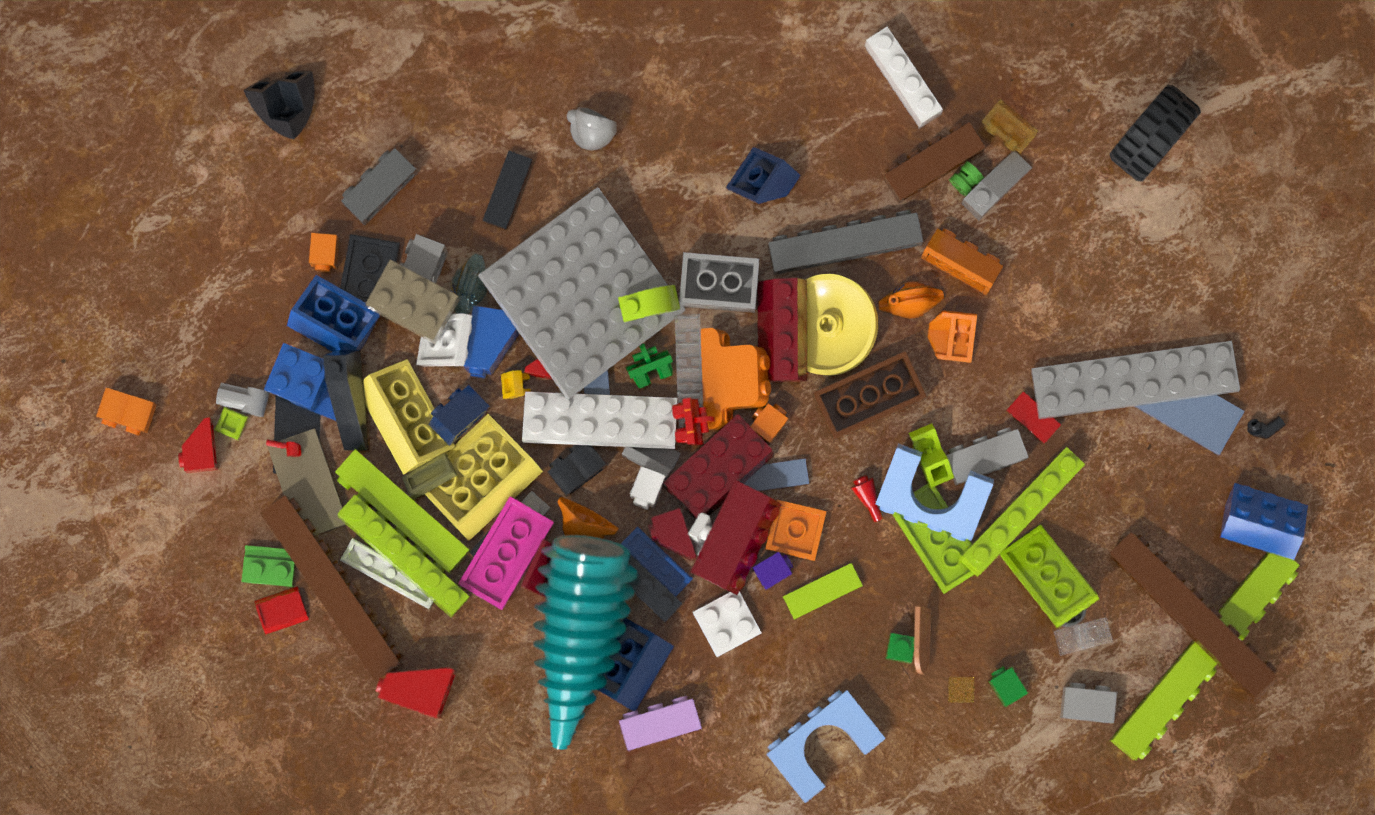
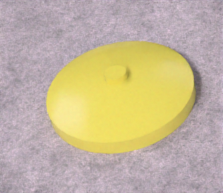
M821 274L806 279L807 371L826 376L848 372L862 363L874 346L878 333L876 307L867 291L849 278L836 274Z

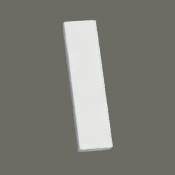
M352 538L340 561L430 609L433 604L430 598L422 593L379 553Z

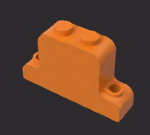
M714 328L701 329L703 407H706L707 416H715V422L708 423L709 430L720 431L733 419L734 410L760 408L767 404L771 393V384L768 380L770 358L765 349L753 345L730 346V337L725 331Z

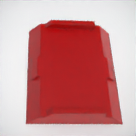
M298 586L255 600L256 610L265 634L309 620Z

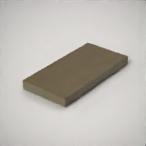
M314 428L278 441L299 443L301 445V456L287 457L286 449L267 446L284 496H288L289 499L292 497L296 499L302 508L299 514L304 520L308 518L316 529L313 532L314 536L345 526L346 524L338 518V512L343 507L316 429Z

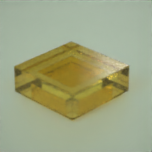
M948 677V703H974V677Z

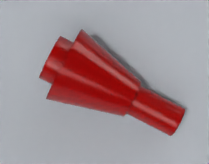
M867 475L853 480L854 485L850 488L865 507L868 508L873 521L877 522L883 519L878 505H876L877 495L874 477L868 478Z

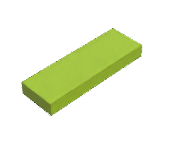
M852 563L783 596L795 620L863 585Z

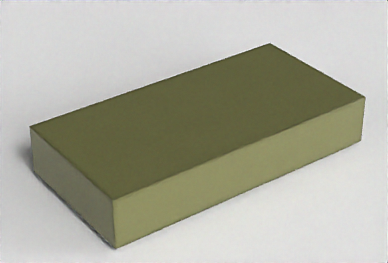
M443 453L404 475L402 479L409 496L415 500L454 478L457 474L449 456Z

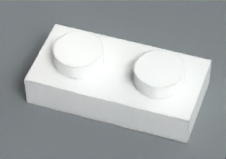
M703 513L699 514L688 533L696 555H699L712 528L710 517Z

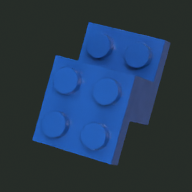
M283 343L264 390L287 399L292 404L336 421L325 381L324 360Z

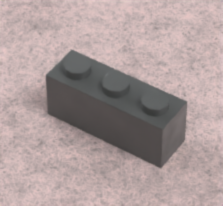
M395 148L391 152L387 150L378 159L380 163L374 169H367L360 177L362 181L356 187L350 186L342 195L344 197L341 200L343 205L364 226L418 174L417 170Z

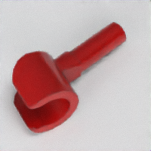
M269 439L266 441L267 446L286 449L287 457L301 456V445L299 443L278 442Z

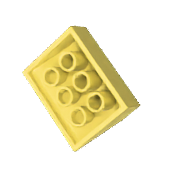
M487 414L455 444L454 449L446 453L457 476L425 493V495L470 541L502 511L510 496L513 498L518 496L543 471L510 435Z

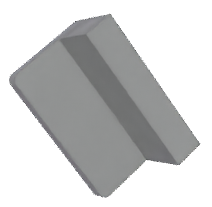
M625 447L622 456L639 466L665 475L667 480L680 457V453L674 449Z

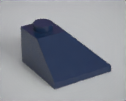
M753 147L726 186V189L760 204L786 197L801 175L783 159Z

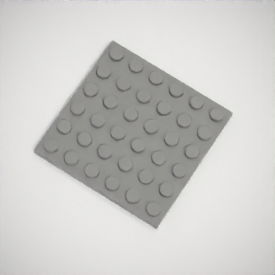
M599 187L592 190L478 274L567 399L574 396L686 311L683 306H680L681 310L629 322L623 321L618 297L668 286V284Z

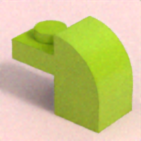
M675 285L652 288L618 297L624 322L681 310Z
M931 423L910 432L912 448L922 452L919 466L930 487L932 488L953 479L954 475L949 460L941 448L933 424Z

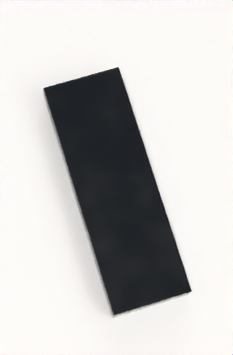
M508 151L484 214L483 222L507 230L533 161L531 158Z

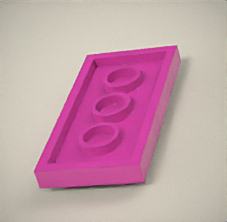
M510 496L458 584L503 610L533 560L542 539L546 538L555 522Z

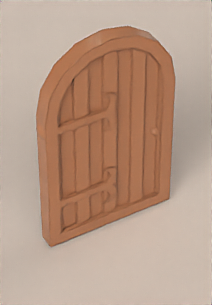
M915 606L914 662L917 673L925 674L930 663L931 609Z

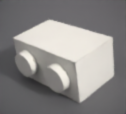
M641 466L630 493L631 499L634 500V505L648 510L649 506L655 508L664 485L663 482L666 480L665 475Z

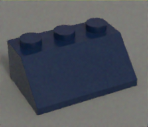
M624 618L622 622L626 626V631L622 635L615 637L620 642L621 649L615 654L609 655L614 660L615 665L610 671L602 673L607 683L597 690L628 709L636 711L674 646L640 625Z

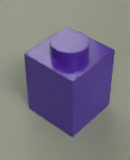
M780 552L752 569L766 591L791 576L792 572L790 569L793 568V565L786 554L781 556Z

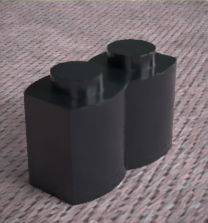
M574 445L569 449L570 455L564 459L560 456L550 463L549 467L551 469L548 471V474L566 497L573 494L607 467L592 445Z

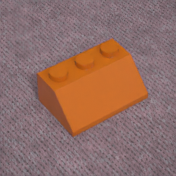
M937 228L926 246L921 259L987 295L1003 265L999 264L1000 260L989 253L986 256L977 251L978 247L968 241L960 242L955 239L956 235L945 228L942 231Z

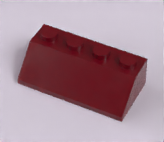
M783 278L757 282L758 347L765 349L770 358L769 382L808 381L807 280Z
M735 480L690 572L738 595L746 583V577L751 567L757 560V554L762 544L767 540L769 529L773 521L778 517L782 504Z

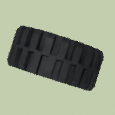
M1167 85L1110 152L1111 160L1133 179L1143 182L1200 115V107L1174 85Z

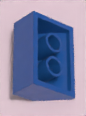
M315 275L291 309L287 326L332 352L336 350L361 351L380 314L369 309L362 300Z

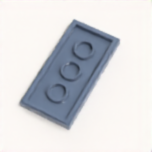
M1217 395L1134 406L1217 455H1220L1244 413L1242 409Z

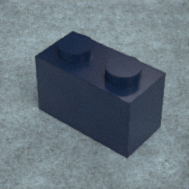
M470 385L463 390L460 388L455 390L448 398L450 401L445 406L441 403L431 413L433 417L428 425L449 446L479 421L490 407Z

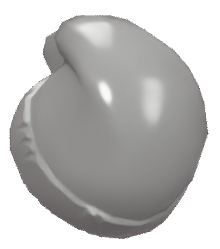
M578 107L577 110L572 109L567 113V119L571 123L570 132L572 138L583 149L590 151L602 149L616 135L617 123L594 110Z

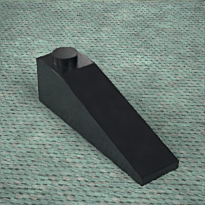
M336 350L323 355L325 381L343 448L350 451L355 449L357 451H367L369 446L360 350Z

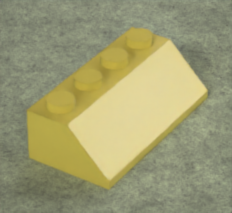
M408 359L374 372L363 379L365 405L403 475L455 448L454 443L449 446L428 425L433 417L431 413L435 408Z

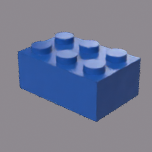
M1234 483L1225 504L1220 537L1294 560L1304 539L1308 505Z

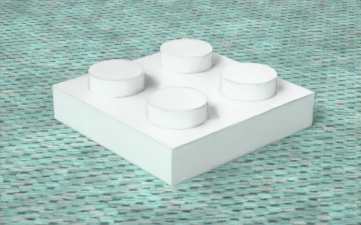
M729 592L693 612L716 657L761 634L740 592L738 595Z

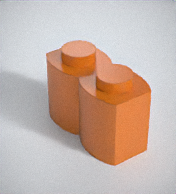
M105 388L96 417L102 419L101 424L112 428H116L117 424L126 426V432L139 436L140 432L148 433L157 404Z

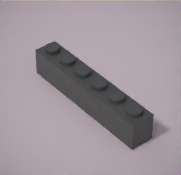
M910 210L897 212L896 217L886 219V215L872 217V222L862 223L861 220H855L846 223L847 227L837 228L836 225L823 227L822 232L812 233V230L798 232L797 237L788 238L787 235L773 237V241L768 243L774 275L922 246L923 238L917 212L911 213Z

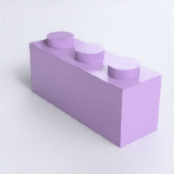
M687 696L673 699V705L663 708L662 703L647 707L649 712L641 715L638 714V710L623 714L624 720L619 722L627 750L629 751L702 729L693 699L688 700Z

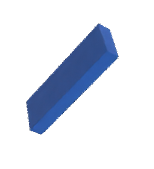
M638 526L621 543L675 597L693 579Z

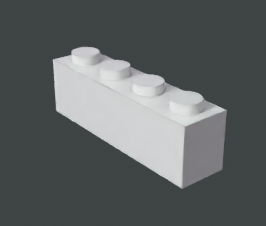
M886 27L868 38L865 43L866 49L918 127L922 128L939 117L943 110L889 28Z

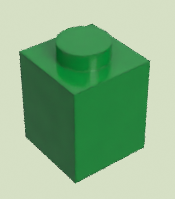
M890 633L885 659L912 663L914 637Z
M1002 666L991 673L993 678L988 682L1004 707L1009 706L1028 694L1012 667L1006 670Z

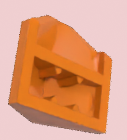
M943 310L929 323L928 339L937 359L971 363L977 314Z

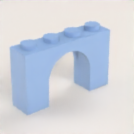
M898 443L876 501V505L880 506L879 509L890 514H894V511L903 514L904 519L913 523H918V521L928 524V528L937 532H942V530L952 533L951 536L961 541L966 539L972 540L992 489L994 479L970 470L962 493L953 505L945 509L925 507L916 499L912 490V479L922 452Z
M838 690L828 698L830 702L828 706L823 710L818 706L808 714L809 721L804 725L798 722L788 730L789 737L784 741L778 738L768 746L770 752L766 755L804 803L825 788L824 784L807 764L804 756L805 741L813 730L824 725L837 726L850 736L864 755L885 740V737L848 691L842 694Z

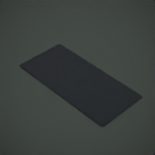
M275 395L274 441H280L314 428L320 440V415ZM273 465V473L277 474Z

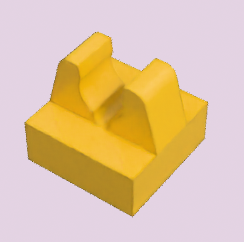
M522 370L501 374L503 399H514L524 396L525 392H531V389L523 388V381L530 379V376L522 373Z

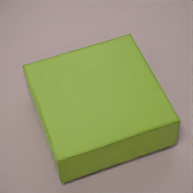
M224 407L214 430L239 441L249 417Z

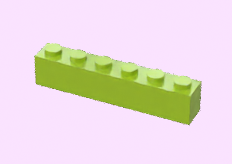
M1066 447L959 560L971 572L979 576L1085 464Z
M356 449L335 471L340 476L337 481L347 490L350 487L358 492L357 497L367 506L372 504L377 509L375 513L386 523L390 520L397 526L394 530L404 539L409 537L414 541L413 547L422 555L428 554L434 559L432 564L441 572L448 571L451 574L469 554L470 550Z
M356 495L338 512L340 520L430 598L450 618L469 599V596Z

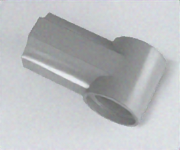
M221 383L216 396V404L239 409L246 414L264 417L270 393L257 388L248 387L246 389Z

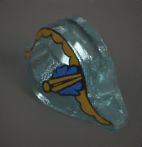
M474 254L452 277L450 284L451 292L460 299L455 308V314L468 315L473 310V306H477L487 293V287L478 276V274L485 270L482 255Z

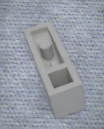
M1014 150L963 199L961 204L980 221L1032 167Z

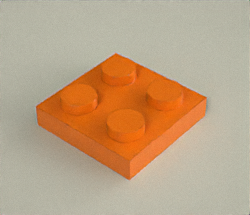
M777 500L782 505L779 509L778 517L770 527L765 550L815 561L826 511Z

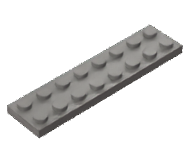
M1232 341L1031 369L1039 419L1240 391Z

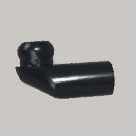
M1279 416L1275 417L1268 424L1259 422L1258 419H1251L1247 424V431L1254 437L1268 439L1286 425Z

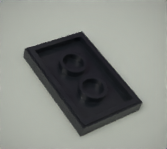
M350 234L340 289L366 303L389 261L392 260L397 263L400 243Z

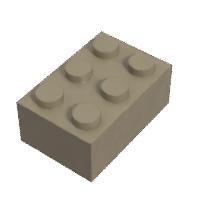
M390 260L366 302V306L372 311L436 344L460 299L456 294Z

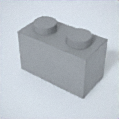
M1070 683V687H1063L1060 718L1114 723L1117 692H1110L1111 687L1095 685V690L1085 689V684Z

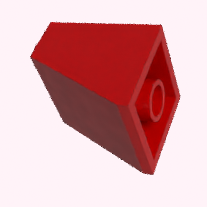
M451 668L387 673L385 678H380L376 692H379L378 698L440 719L457 671Z

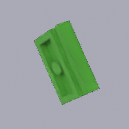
M245 545L242 572L243 583L293 587L295 563L285 549Z

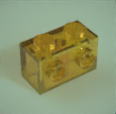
M1001 99L998 100L982 120L985 124L984 128L993 136L997 134L1004 140L1003 144L1013 152L1017 151L1020 154L1038 133L1034 126Z

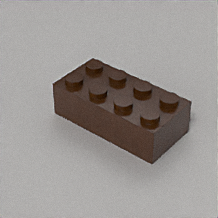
M906 351L822 388L812 395L833 442L916 405L927 398Z

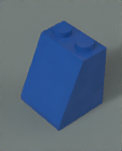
M473 306L472 330L468 338V356L464 367L471 374V377L485 378L486 375L494 373L520 333L503 310Z

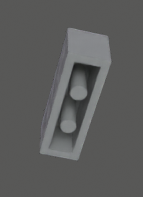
M1008 427L997 431V437L988 440L987 436H983L973 440V446L964 448L962 444L949 449L950 454L946 456L954 475L953 481L955 486L966 482L970 470L986 475L1029 458L1019 430L1012 431Z

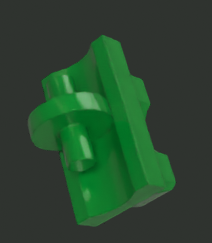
M644 343L639 345L641 352L632 355L636 363L626 366L628 375L631 379L633 378L639 388L651 383L647 374L651 370L656 369L660 379L673 375L671 366L673 360L668 350L658 353L656 346L646 349Z

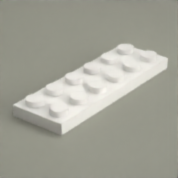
M525 392L522 442L675 449L676 419L673 417L672 406L677 404V398L575 394L567 399L563 393Z

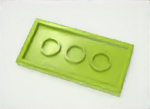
M929 483L914 492L916 499L925 507L931 509L948 508L936 487L931 488ZM894 511L893 517L943 594L974 575L959 560L972 546L969 539L965 541L955 539L951 536L952 533L948 531H934L927 527L928 524L918 521V523L910 522L903 518V514Z
M1039 525L1000 553L1001 558L1056 628L1099 600L1096 592L1042 525Z

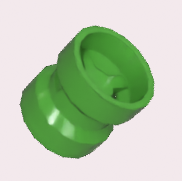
M966 161L961 166V171L958 174H953L949 181L958 192L966 197L972 191V187L975 184H979L984 177L974 165Z

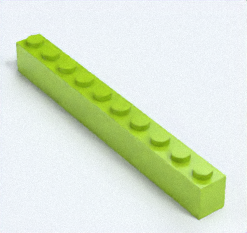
M1267 552L1219 609L1218 612L1222 615L1220 620L1226 626L1229 624L1234 626L1241 634L1238 638L1243 641L1250 632L1247 629L1253 621L1257 623L1266 613L1263 610L1269 602L1273 604L1282 594L1280 588L1285 582L1289 585L1298 575L1296 569L1300 565L1293 559ZM1193 640L1112 736L1110 741L1132 760H1137L1138 757L1143 759L1151 750L1149 744L1153 739L1159 740L1168 730L1165 725L1172 718L1175 721L1184 711L1182 705L1187 699L1192 701L1201 690L1198 688L1204 679L1208 682L1217 671L1214 668L1217 663Z

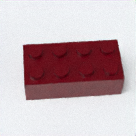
M737 414L663 483L665 489L697 520L700 513L710 516L724 503L734 481L737 480L744 484L774 456L773 450Z

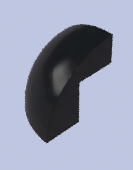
M312 71L286 72L282 78L271 80L268 77L244 89V93L255 113L268 127L284 137L295 139L306 126L313 109L315 98Z

